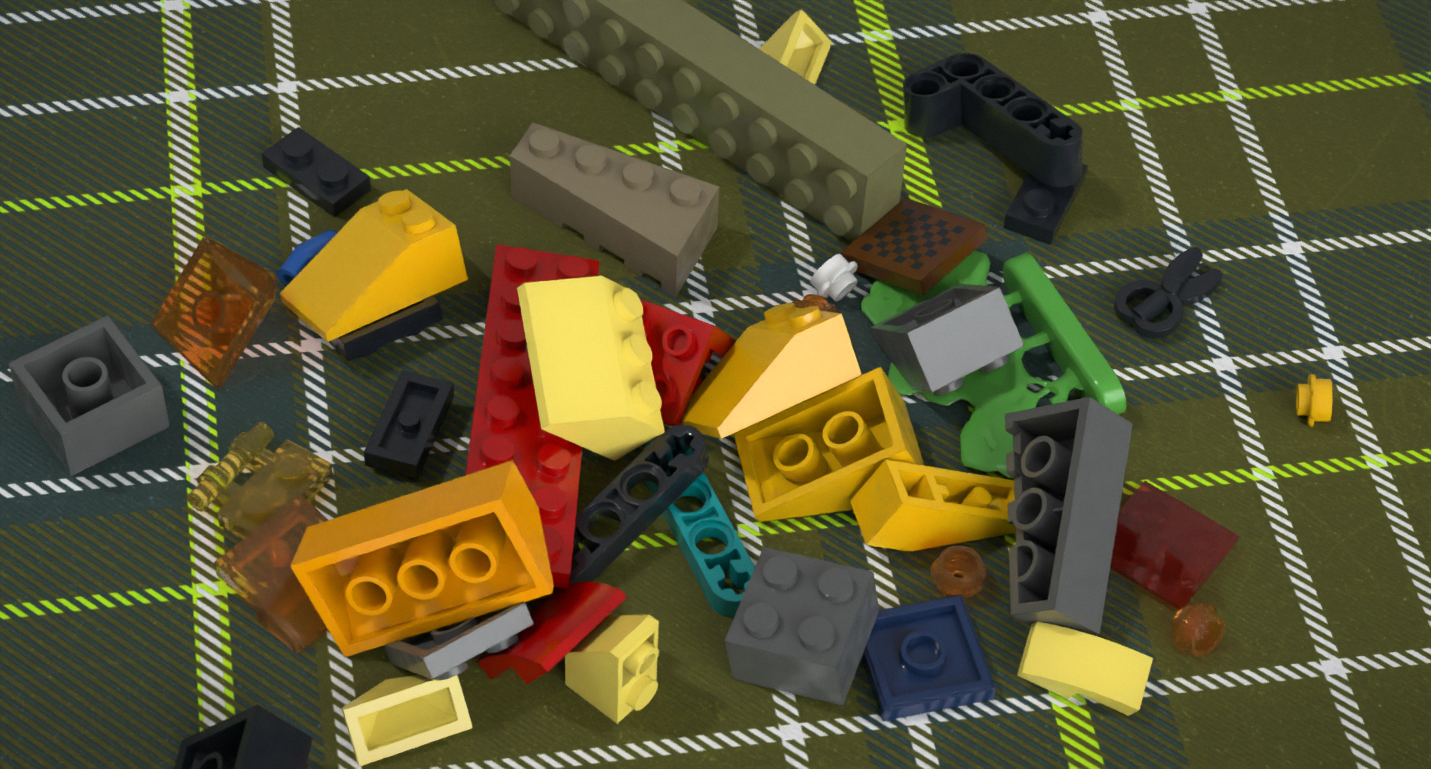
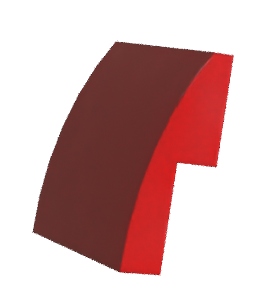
M576 582L568 584L567 589L557 588L530 612L534 624L517 633L519 639L516 643L498 652L485 653L477 663L491 679L512 667L522 680L529 684L552 669L615 610L627 596L620 588L596 582Z

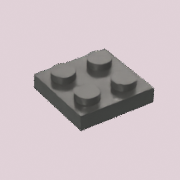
M522 602L386 644L383 647L392 665L430 679L435 678V680L441 681L452 678L466 670L468 667L467 660L484 651L486 653H494L510 647L518 641L517 633L534 623L526 604Z

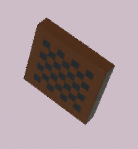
M905 197L845 248L841 255L849 263L852 261L857 263L858 268L856 272L923 296L987 240L985 224Z

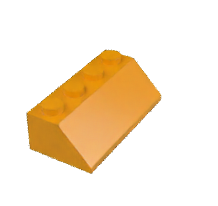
M513 460L309 526L290 565L344 657L552 594L554 588L539 508Z

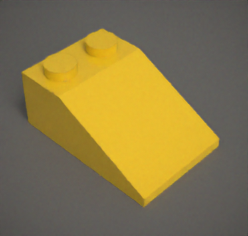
M408 189L388 192L382 195L377 202L361 208L282 290L280 293L281 301L327 342L468 280L456 225Z
M794 303L781 304L765 311V320L749 326L691 395L679 425H690L697 428L703 435L722 439L862 375L842 314L820 311L818 306L796 308Z
M881 367L733 433L754 517L758 522L853 510L850 500L885 459L925 466L906 404Z

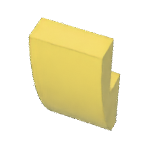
M1036 621L1031 624L1017 676L1067 699L1079 693L1129 716L1140 710L1153 658L1091 634Z

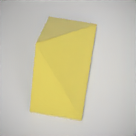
M801 9L795 12L760 47V50L815 85L832 41Z
M422 675L386 679L341 708L359 766L473 728L458 675L441 681Z

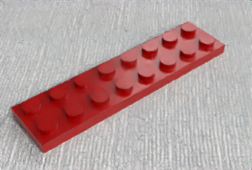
M496 244L465 476L512 460L514 461L539 508L554 587L567 589L571 574L582 447L541 429L517 288L529 282L598 276L600 261Z

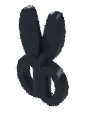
M1198 247L1190 248L1180 253L1169 263L1163 274L1161 285L1149 280H1138L1125 285L1117 294L1114 310L1117 318L1125 323L1133 324V328L1141 336L1153 339L1166 337L1176 331L1181 324L1183 306L1197 303L1211 295L1218 288L1223 274L1220 270L1214 269L1189 279L1203 257ZM1139 295L1148 296L1132 309L1127 307V303L1132 298ZM1164 310H1170L1171 315L1167 319L1157 323L1150 322Z

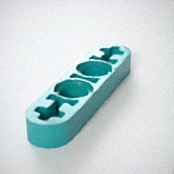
M654 438V439H652L651 441H649V442L646 444V446L644 447V450H645L656 438ZM691 448L686 452L675 450L672 452L673 458L679 454L688 457L692 454ZM670 470L665 473L667 477L671 476ZM703 472L678 498L694 496L700 499L704 506L695 512H684L678 509L673 502L662 514L710 606L720 615L734 618L755 566ZM646 481L652 495H655L659 485L652 481ZM713 537L723 541L726 548L719 554L711 555L701 552L696 547V544L703 538ZM729 569V578L736 589H743L742 594H735L731 588L724 589V571Z

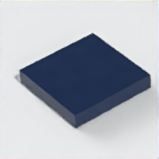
M962 595L879 610L861 659L882 722L994 700L996 687Z

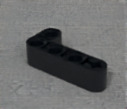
M958 53L912 73L905 78L903 82L904 125L908 133L918 137H933L962 124L1048 186L1065 187L1080 180L1082 176L1083 132L1079 124L983 57L972 53Z

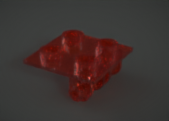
M1144 481L1119 511L1110 569L1182 611L1237 543L1240 536L1149 482Z

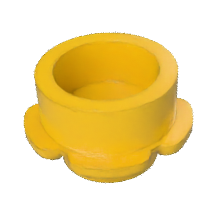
M1311 374L1308 376L1307 384H1297L1296 415L1307 416V425L1310 427L1314 426V421L1330 422L1332 414L1331 379H1316L1315 374Z

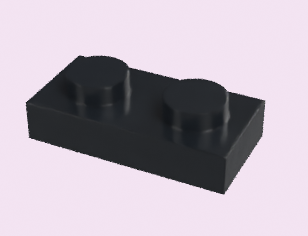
M299 127L262 153L263 168L334 218L371 191L369 175Z
M1082 163V176L1080 180L1065 187L1048 186L1028 173L1005 215L1003 228L1051 245L1086 179L1088 165Z
M430 296L331 340L329 343L347 361L369 356L386 344L402 337L417 335L425 327L443 320L439 302L433 296Z
M402 370L364 450L365 466L418 479L453 401L454 384Z

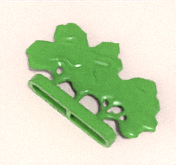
M974 250L923 296L887 282L876 280L871 286L870 294L864 296L862 300V312L876 325L957 284L987 286L986 278L991 264L987 253ZM1028 252L1005 261L1002 272L1009 294L1003 296L1008 308L1013 304L1018 306L1036 334L1028 338L1021 337L1024 346L1008 354L1010 359L1008 363L983 373L977 369L962 377L964 384L961 387L939 396H935L933 392L912 389L892 362L888 373L889 380L899 394L913 395L921 393L927 401L945 406L960 399L969 401L974 410L970 420L965 423L960 434L961 462L964 466L984 472L999 471L1008 478H1013L1007 474L1006 454L1013 451V435L1005 431L1006 413L1036 408L1039 399L1050 392L1055 393L1054 397L1049 398L1052 404L1066 402L1071 389H1075L1080 398L1091 397L1118 415L1125 412L1127 408L1124 390L1117 375L1040 265ZM1044 344L1064 374L1052 382L1032 377L1022 364V357L1025 351ZM1029 384H1040L1044 388L1034 393L1027 389V386Z

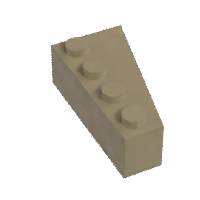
M533 122L510 155L512 199L561 229L569 226L584 235V243L600 252L603 248L624 259L625 268L640 277L647 273L661 282V290L675 298L717 230L719 186Z

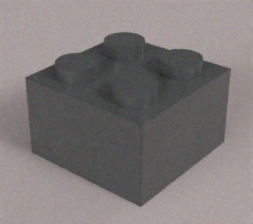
M108 315L9 362L20 407L70 476L170 427L162 385Z
M763 547L724 640L733 679L843 706L879 613L874 572Z

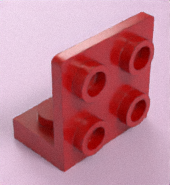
M640 299L643 306L642 320L646 340L652 351L651 365L655 386L662 401L660 409L663 424L673 427L680 424L704 363H709L712 355L723 358L736 340L712 324Z

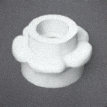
M837 254L826 261L810 280V283L818 290L817 296L821 300L831 296L835 302L844 298L858 283V279L854 276L858 265L855 261L849 263L841 254Z

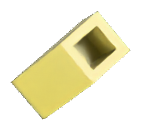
M608 615L565 655V685L617 724L633 709L636 711L643 709L651 701L658 688L656 680L657 659L659 656V621L651 615Z

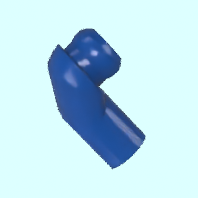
M327 230L298 244L277 271L279 281L287 286L339 231Z

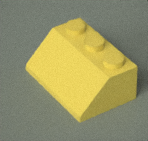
M604 276L529 282L517 288L542 430L614 461L665 433L660 411L662 401L655 386L651 365L652 351L646 340L642 320L643 306L637 293Z

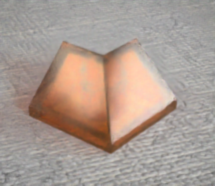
M203 237L151 325L213 387L221 388L275 301L277 275L214 240Z

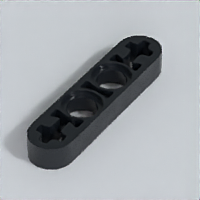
M676 425L665 430V433L659 435L576 516L572 563L575 562L577 567L571 571L568 584L593 582L704 472L708 466L709 456L703 435L697 428L690 425ZM690 448L692 450V454L688 457L679 454L673 458L672 452L675 450L680 452H686ZM668 470H670V477H667L665 474ZM652 481L659 485L655 495L648 499L637 500L629 495L633 486L639 482ZM609 518L620 522V528L610 537L597 538L591 534L593 526L600 520ZM580 541L585 545L581 550L578 545Z

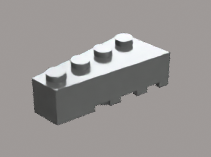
M1091 397L1006 413L1005 431L1013 435V451L1006 454L1007 474L1014 478L1015 496L1014 501L1007 503L1008 523L1015 526L1016 544L1009 549L1011 616L1030 626L1038 621L1091 635H1098L1101 629L1133 423Z

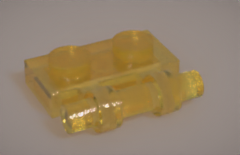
M258 422L248 433L241 432L229 444L230 452L216 466L209 465L197 477L198 485L187 495V500L193 508L201 512L214 500L224 505L217 512L219 526L260 550L265 551L333 478L330 462L288 439L274 453L265 449L264 447L275 435L267 424ZM245 467L254 471L255 473L243 486L233 482Z

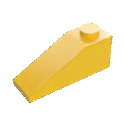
M885 459L850 500L864 541L868 546L912 552L1016 533L1015 526L1008 523L1007 504L1015 500L1014 480Z

